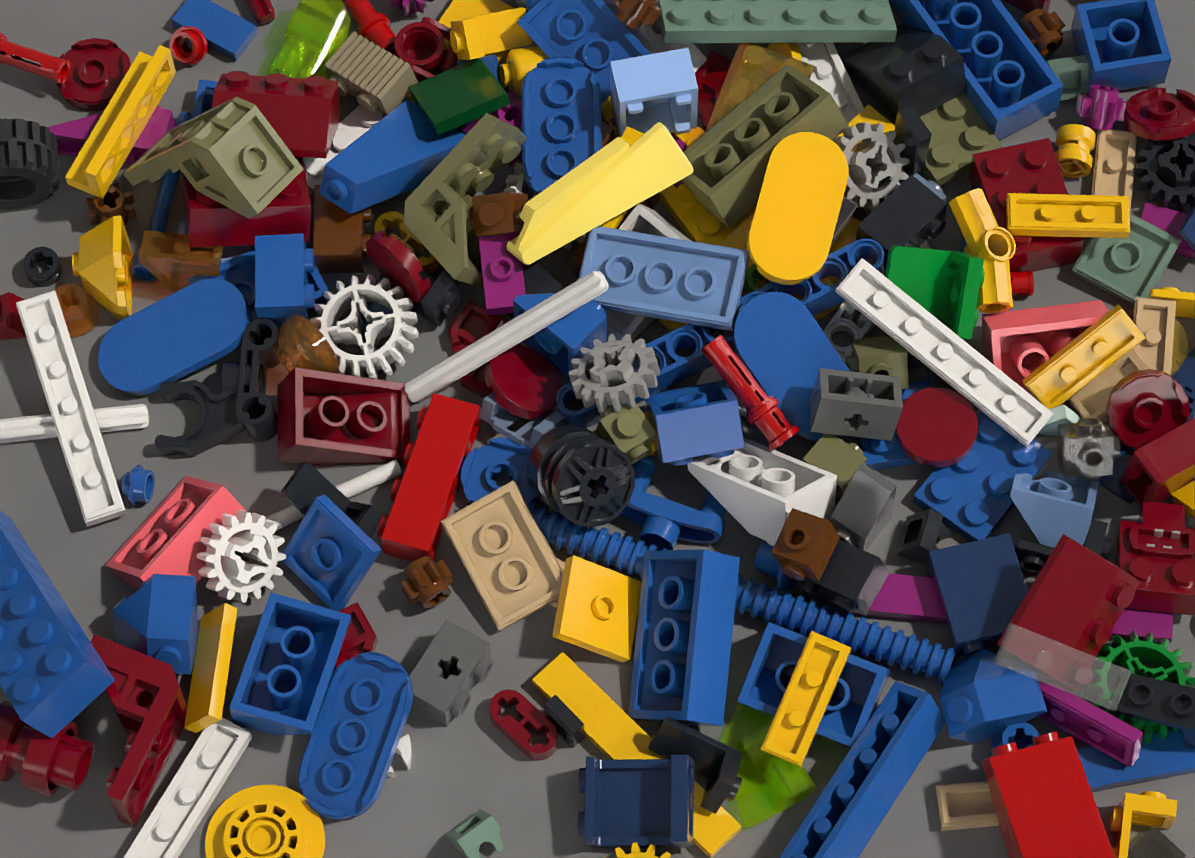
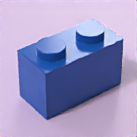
M304 234L255 236V309L258 319H270L276 325L308 324V309L315 308L314 284H308L307 273L315 271L313 248L306 249Z

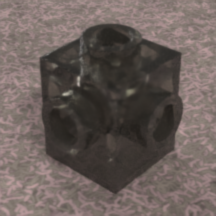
M1083 418L1078 420L1077 423L1057 425V464L1063 477H1077L1081 480L1091 481L1101 478L1102 475H1113V461H1117L1120 458V442L1118 436H1113L1107 422H1102L1096 418Z

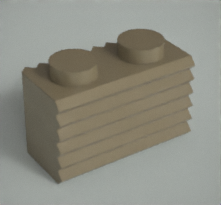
M355 31L347 37L323 65L329 77L328 80L339 81V95L346 96L347 93H350L370 113H375L378 110L387 116L398 105L402 104L403 100L407 99L408 94H410L409 86L418 83L411 66L407 62H404L401 58L398 59L395 55L375 45L372 41L369 42Z

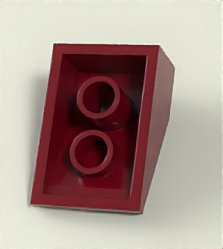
M295 367L277 385L278 461L299 464L301 462H308L314 466L389 463L393 460L403 463L405 451L410 442L409 398L404 390L406 383Z

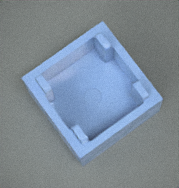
M688 48L610 61V101L620 138L627 126L644 134L658 122H661L669 133L684 134L689 133L690 129L697 128L698 85Z

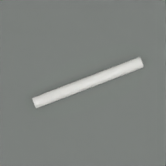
M393 460L335 487L347 498H350L402 475V471L398 462ZM292 505L266 517L265 521L276 524L277 531L303 519L304 515Z

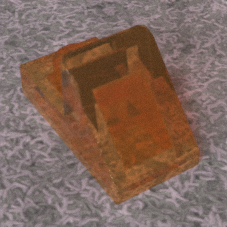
M144 230L139 262L172 293L179 291L182 273L219 277L224 246L189 247L188 235Z

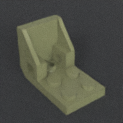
M236 96L170 129L123 174L131 185L134 186L146 179L150 183H154L169 170L172 173L181 170L196 191L249 219L258 215L303 170V167L257 106Z
M487 113L405 200L404 224L454 279L484 289L479 237H476V232L470 222V209L473 206L472 196L490 186L494 180V174L504 164L511 162L518 156L521 151L520 146L528 139L519 128Z

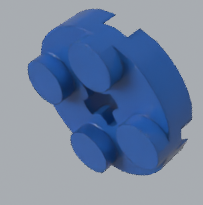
M502 437L489 440V444L481 446L478 450L476 447L467 455L461 469V484L468 505L502 487L497 486L496 481L491 480L492 475L499 476L502 470L508 471L509 479L516 482L527 505L531 502L536 504L538 498L533 495L527 482V461L531 448L524 444L521 446L509 438Z

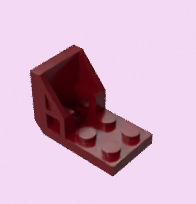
M94 634L90 642L115 679L105 689L125 732L130 735L125 746V753L127 755L121 767H115L107 780V797L119 821L135 827L184 729L187 705L172 665Z

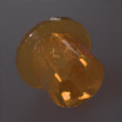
M65 284L58 287L55 292L70 337H81L92 331L98 323L100 316L97 301L92 295L86 293L82 287L76 284Z

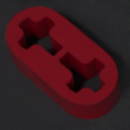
M502 690L494 695L489 706L493 725L529 758L544 760L552 756L558 745V734L554 724L522 694L515 690ZM504 704L507 707H511L513 704H516V714L521 721L518 723L510 715H506L504 718L500 717V706ZM529 727L538 735L545 731L547 733V745L543 746L541 743H537L534 746L530 745L532 743L531 735L526 729Z

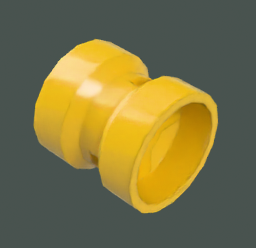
M1067 124L1057 129L1055 144L1058 151L1054 154L1062 176L1081 178L1091 173L1093 158L1089 153L1094 149L1096 134L1089 127Z

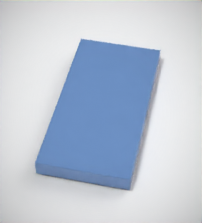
M598 226L589 232L578 280L592 271L602 272L609 288L593 300L600 304L604 310L733 331L750 256L748 250Z

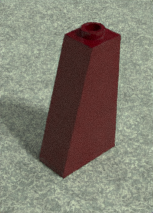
M1195 418L1144 445L1133 453L1120 482L1132 495L1140 509L1143 501L1162 503L1171 497V493L1195 480Z

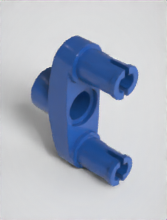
M644 457L632 464L635 487L628 505L620 515L643 527L638 538L645 541V546L650 547L653 544L657 546L658 551H662L663 549L674 550L677 540L701 544H712L719 541L726 525L724 516L727 510L709 491L701 510L648 494L646 491L656 469L655 462Z

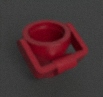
M423 17L421 22L407 24L395 37L394 49L396 57L398 59L401 58L411 66L418 83L456 67V60H458L450 41V31L452 29L429 17ZM444 39L450 41L448 48H446V50Z

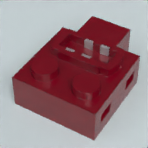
M1143 501L1138 522L1120 520L1116 537L1115 565L1140 581L1132 602L1126 608L1195 615V528L1185 527V505Z

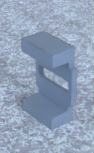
M492 392L483 400L480 418L491 424L492 429L521 446L524 444L531 449L542 435L555 427L564 426L566 417L555 411L547 418L539 415L536 419H532L513 433L507 428L521 417L513 415L501 407L494 399L495 392Z

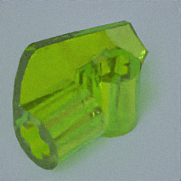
M301 0L284 33L285 38L268 68V73H280L288 76V78L301 79L310 76H322L328 80L329 77L323 65L348 37L350 17L342 0Z
M738 702L722 743L743 753L737 776L742 778V782L736 794V800L743 827L749 829L799 803L816 789V785L803 765L798 767L761 751L774 717Z

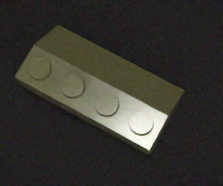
M787 64L683 152L693 167V173L681 181L710 214L730 228L756 206L769 158L773 149L781 140L799 132H814L832 140L843 132L842 129L849 127L829 92Z

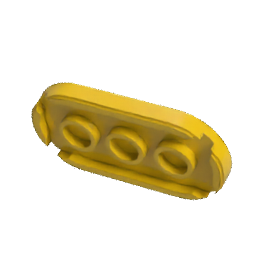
M799 132L787 136L773 149L767 164L747 238V250L749 251L750 259L752 258L757 266L756 269L765 278L778 284L794 285L809 279L811 276L813 277L823 267L830 250L848 181L849 169L843 151L835 142L824 135L814 132Z

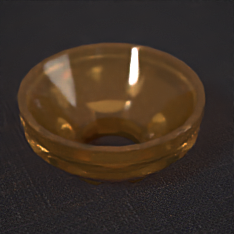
M295 314L281 325L278 337L279 349L276 350V354L280 363L289 373L296 367L338 374L339 365L335 353L324 335L315 325L305 317Z

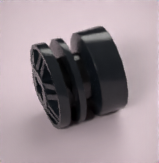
M573 424L555 427L542 435L532 448L527 461V482L533 495L572 523L588 528L605 525L618 517L628 505L635 487L634 469L629 457L617 446L602 439L589 429Z

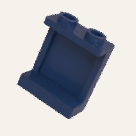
M1010 533L929 551L925 567L928 577L934 578L952 637V648H954L955 657L964 655L967 657L982 649L990 650L1001 647L997 643L1028 593Z
M671 755V759L599 760L595 756H586V768H580L578 775L580 794H585V810L578 813L579 836L584 837L585 843L591 848H631L632 843L636 842L639 848H648L650 844L655 845V848L694 847V760L689 755Z

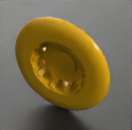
M279 785L252 786L229 797L214 813L205 837L206 858H283L284 856L288 858H322L325 849L324 826L320 815L310 808L305 801L306 798L300 793ZM276 813H279V814H282L283 816H282V817H279V816H277V815H275V814H276ZM287 825H295V830H288ZM238 832V836L233 838L234 833ZM291 840L297 842L295 849L289 847ZM240 848L241 853L235 857L233 852Z

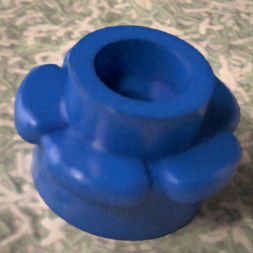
M137 465L131 472L124 474L122 493L124 496H128L132 505H138L139 502L149 503L154 493L155 475L152 470H145L142 465Z

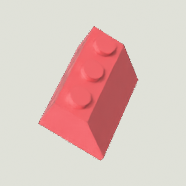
M1101 300L982 314L984 356L1032 395L1022 380L1106 315L1109 310Z
M185 476L104 566L135 591L139 590L142 583L153 574L196 576L197 583L203 577L199 575L198 571L206 566L204 560L197 558V554L206 552L207 548L200 539L201 537L211 538L213 535L209 527L210 523L222 526V514L227 513L236 517L237 510H246L223 485Z

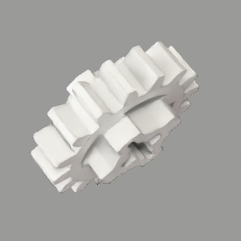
M237 510L236 517L224 513L222 514V526L210 523L209 527L213 533L211 538L201 537L200 541L207 548L206 552L198 553L197 558L204 560L206 566L202 567L198 572L199 575L210 578L206 587L218 592L219 597L228 600L233 598V600L246 603L248 596L260 599L261 587L270 590L274 588L273 582L270 579L272 575L282 576L283 571L276 567L277 561L286 559V554L278 552L277 547L281 546L285 540L283 537L273 535L277 525L265 521V516L257 513L251 514L243 510ZM235 551L243 553L242 556L247 557L249 561L241 560L240 556L235 555Z

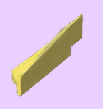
M661 122L656 123L631 147L618 136L525 203L520 214V218L524 221L523 228L519 236L512 241H508L507 250L523 264L530 265L691 175L693 167Z

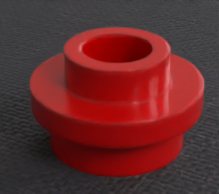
M184 26L174 32L169 48L172 56L177 61L193 65L202 61L206 56L207 40L198 28ZM188 39L192 42L193 50L188 46Z

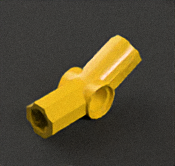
M977 188L952 199L948 203L967 243L964 253L984 259L985 277L983 285L979 288L977 309H980V313L989 314L1006 312L1013 308L1009 259L1015 253L1016 244L1011 233L1005 228L998 226L983 190Z

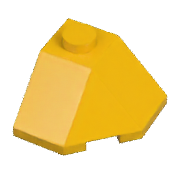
M113 216L79 237V252H73L72 268L74 276H80L84 290L121 321L132 315L133 275L130 272V267L133 260V252L122 216Z

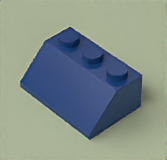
M270 592L229 707L233 723L273 736L312 734L352 618L351 615Z
M768 622L737 701L775 716L808 637ZM849 654L816 733L852 747L876 710L890 670Z

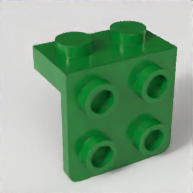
M899 245L892 246L888 252L885 277L961 339H972L973 328L978 321L977 301L979 288L983 285L985 277L984 259L960 251Z

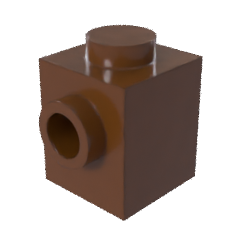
M503 192L472 196L473 206L470 209V222L476 232V237L515 233L520 235L524 225L520 214L525 203L528 202L526 193Z
M792 508L771 553L781 566L780 571L796 580H803L804 577L820 581L840 536L829 520Z

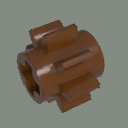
M611 0L619 5L614 15L621 22L636 30L640 28L642 23L646 26H649V24L653 25L662 12V9L655 5L657 0Z
M1035 9L1026 14L1018 23L1042 57L1055 52L1064 41L1061 29L1066 25L1055 11L1049 14L1047 10L1043 12L1041 9Z
M116 182L113 186L109 187L103 199L97 196L86 199L88 208L91 210L88 214L91 225L103 223L113 216H122L125 226L129 219L137 217L135 208L132 206L135 202L132 192L128 191L122 194L119 184Z
M429 556L421 557L404 569L403 574L406 579L401 581L402 591L411 605L420 601L424 608H432L450 596L451 590L448 586L454 582L451 578L453 575L443 559L434 564Z

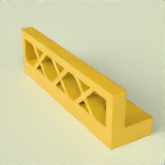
M159 45L153 56L139 51L66 174L65 178L68 185L103 199L176 74L169 48Z

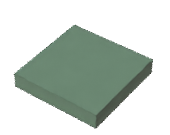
M1130 213L1129 238L1091 237L1071 273L1134 307L1135 297L1148 298L1150 290L1155 289L1182 240Z

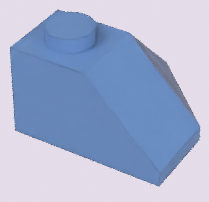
M1059 470L1046 471L1045 478L1032 480V476L1028 473L1015 474L1010 497L1041 545L1055 548L1064 534L1084 546L1094 511L1099 481Z

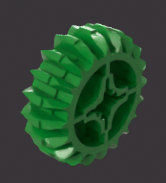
M1132 631L1127 637V643L1117 634L1112 638L1111 646L1107 644L1102 645L1098 652L1099 656L1095 655L1088 675L1082 680L1088 684L1083 687L1082 698L1091 700L1089 703L1142 731L1143 742L1148 744L1155 733L1158 734L1161 740H1165L1169 735L1168 730L1178 732L1180 729L1117 713L1116 705L1126 674L1133 673L1195 688V677L1187 676L1193 668L1192 662L1179 663L1183 655L1182 648L1169 652L1167 650L1169 646L1168 638L1163 639L1160 645L1153 643L1154 637L1152 632L1146 634L1144 641H1139L1138 635L1135 631ZM1141 662L1150 664L1155 668H1147L1144 665H1142ZM1119 665L1122 670L1120 674L1122 682L1117 684L1115 690L1109 692L1106 675L1112 668Z

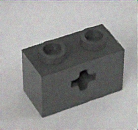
M819 368L809 400L811 432L892 441L903 409L901 378Z
M446 619L409 676L413 686L412 707L446 726L449 725L454 715L460 717L471 700V695L468 693L476 681L482 683L486 679L492 668L493 660H491L490 643ZM454 670H456V671L458 672V676L451 675V674L453 673ZM443 673L450 675L447 680L443 678Z

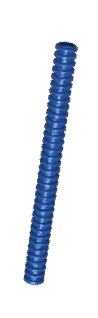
M531 502L528 504L549 546L550 544L555 545L554 547L557 551H561L564 548L567 549V554L573 555L575 552L579 553V558L586 559V557H590L591 562L595 564L602 561L603 566L606 568L613 565L618 572H622L623 569L628 570L629 576H634L635 573L639 574L641 580L643 577L645 551H658L656 545L645 546V541L639 540L635 543L633 542V537L627 536L623 539L621 538V533L614 532L613 535L609 534V529L607 528L597 530V526L588 528L577 525L565 517H560V513L556 511L551 514L548 513V508L541 507L539 510L536 508L535 503ZM738 574L735 608L738 609L739 614L743 615L745 612H749L750 617L753 619L760 616L763 617V622L768 623L770 620L775 621V625L780 627L782 624L786 625L788 630H800V634L806 636L807 633L810 634L811 631L851 647V653H856L858 650L862 652L863 657L867 658L869 654L875 656L874 660L877 662L884 659L887 660V665L893 666L894 663L899 664L900 670L905 671L906 668L913 669L912 674L925 673L926 679H930L933 676L938 678L937 682L943 684L948 676L955 657L954 648L949 647L948 650L942 649V644L938 642L935 646L930 645L929 639L924 638L923 641L916 640L917 635L904 636L903 630L899 629L896 633L891 631V626L886 625L885 629L881 628L877 621H873L870 624L866 622L867 618L861 617L858 620L854 618L853 613L846 616L838 609H835V611L829 610L830 606L827 604H823L820 607L817 605L816 600L812 599L809 603L804 601V596L799 595L798 598H794L790 591H786L783 594L780 593V588L774 587L771 590L767 588V583L762 582L761 585L755 584V579L749 578L748 581L743 580V575Z

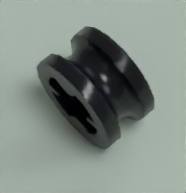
M36 247L30 250L23 260L24 270L33 285L49 287L60 279L62 266L56 252L51 248ZM41 261H46L48 271L40 273L37 263Z

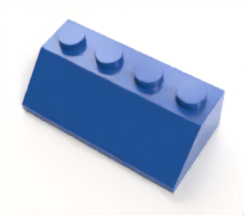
M704 549L645 551L628 716L631 719L662 722L664 718L669 717L684 725L723 726L740 557Z

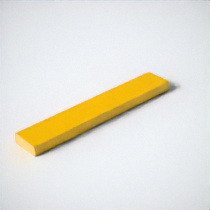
M564 652L560 653L532 679V684L548 700L556 694L584 723V735L609 760L667 759L648 749L652 738ZM694 780V843L709 858H713L741 831L742 826L722 806L716 814L700 807L705 790Z

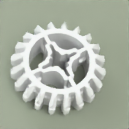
M370 274L366 277L364 284H361L358 277L354 275L351 277V286L345 287L341 281H337L336 288L339 292L333 295L329 291H324L323 296L328 303L326 305L315 304L314 310L320 317L310 319L312 329L316 330L310 335V340L313 345H318L315 349L317 357L325 359L324 365L329 371L337 368V374L349 375L352 372V376L364 377V374L367 373L369 378L378 379L377 371L383 369L387 376H391L393 371L390 365L395 362L399 366H404L405 360L401 353H413L414 346L408 340L416 339L419 336L417 328L413 327V325L418 323V316L415 312H411L414 306L411 299L403 298L404 292L401 287L396 286L391 289V283L386 278H383L376 285L374 276ZM366 302L384 305L394 313L384 315L383 312H370ZM351 308L350 315L346 319L338 321ZM362 314L365 320L369 323V325L366 326L367 332H365L366 342L362 335L359 333L362 331V325L364 324L362 320ZM391 335L386 344L377 350L379 341ZM344 342L346 345H359L363 355L348 354L337 348L335 344Z

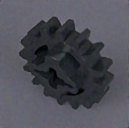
M1195 132L1187 137L1174 140L1155 141L1147 139L1144 150L1139 151L1136 161L1138 164L1135 176L1141 178L1138 186L1139 190L1150 189L1148 200L1153 202L1160 198L1163 200L1162 207L1168 208L1170 203L1176 204L1179 212H1183L1186 203H1189L1194 208L1195 186L1190 187L1195 185Z

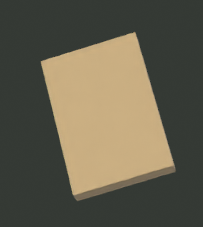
M509 482L441 521L498 631H503L559 599L564 572L516 482Z

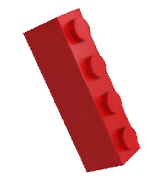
M433 393L429 406L423 405L421 407L416 428L420 429L416 442L410 441L404 455L403 463L407 465L403 478L397 477L392 487L390 500L394 501L390 515L384 513L379 523L377 537L382 540L384 554L412 562L425 556H429L432 561L434 560L445 529L441 521L449 517L461 483L462 465L467 455L473 449L482 423L479 405Z

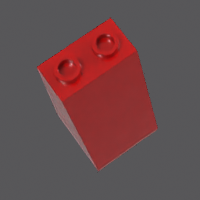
M1057 731L1032 738L1034 746L1019 750L1016 742L992 748L993 757L981 761L1008 858H1115L1072 736L1059 739Z

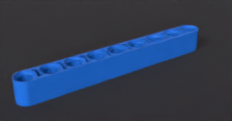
M864 238L857 240L829 254L821 270L813 277L811 276L801 283L783 285L772 282L741 297L738 311L745 302L758 294L782 292L789 295L799 294L803 296L804 299L801 302L807 307L812 316H815L845 301L835 290L862 258L875 261L876 264L873 267L884 275L883 248L872 239ZM829 276L840 280L832 286L821 283L822 279ZM686 324L646 344V348L652 347L654 349L660 369V375L656 376L658 385L655 388H647L648 393L661 392L712 367V363L701 350L715 339L712 335L721 329ZM730 331L731 335L725 338V341L733 352L737 354L733 344V331ZM684 347L695 349V352L688 357L676 355L677 351ZM571 381L560 388L557 393L556 402L559 412L566 417L565 425L573 424L588 428L601 420L599 415L602 412H598L596 403L589 408L584 406L579 411L568 410L567 407L570 403L583 400L576 399ZM639 396L635 398L636 403L645 400Z

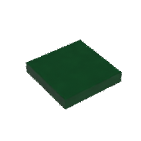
M481 58L472 59L409 86L412 99L437 135L444 134L481 118L486 113L490 114L510 104L506 91Z

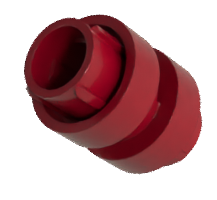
M5 700L1 702L0 780L7 782L18 772L21 773L23 788L46 796H52L60 786L77 791L83 784L89 771L94 751L93 743L77 738V726L74 722H70L56 736L50 738L23 722L10 701Z

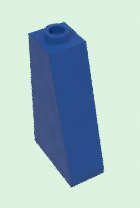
M407 99L325 164L319 195L352 214L417 188L464 138L465 134L457 129H453L444 134L437 135L419 107Z

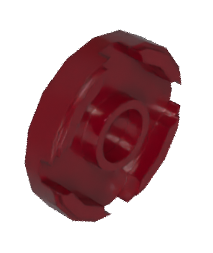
M91 38L78 41L71 46V50L67 51L65 55L63 52L59 57L60 59L69 60L71 66L66 81L64 83H57L59 93L67 103L79 110H104L131 66L130 58L125 51L123 52L122 49L118 48L116 43L107 39Z
M1166 88L1143 90L1130 97L1127 101V107L1124 112V125L1133 134L1151 140H1174L1186 137L1195 132V95L1181 89H1176V94L1166 93Z
M378 231L366 241V249L379 273L390 281L393 288L396 286L402 288L404 298H410L415 303L419 302L431 288L429 278L422 280L419 272L423 270L420 261L397 237L389 235L385 238V231Z
M517 344L488 361L485 367V382L488 389L490 386L496 393L494 399L511 414L525 419H536L539 415H548L557 406L556 398L558 391L562 387L561 379L550 361L536 350Z
M1153 369L1134 371L1122 378L1110 392L1106 405L1107 422L1118 440L1138 450L1184 424L1185 421H1188L1190 415L1189 398L1180 383L1166 372Z
M925 388L909 396L903 402V409L896 426V439L902 451L917 463L923 465L927 463L935 465V467H947L960 462L971 452L978 433L977 415L971 403L959 393L946 388Z

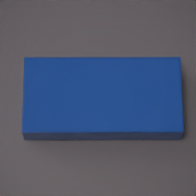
M186 0L171 19L173 27L177 29L184 26L198 28L204 34L208 46L237 61L258 33L256 25L210 0Z

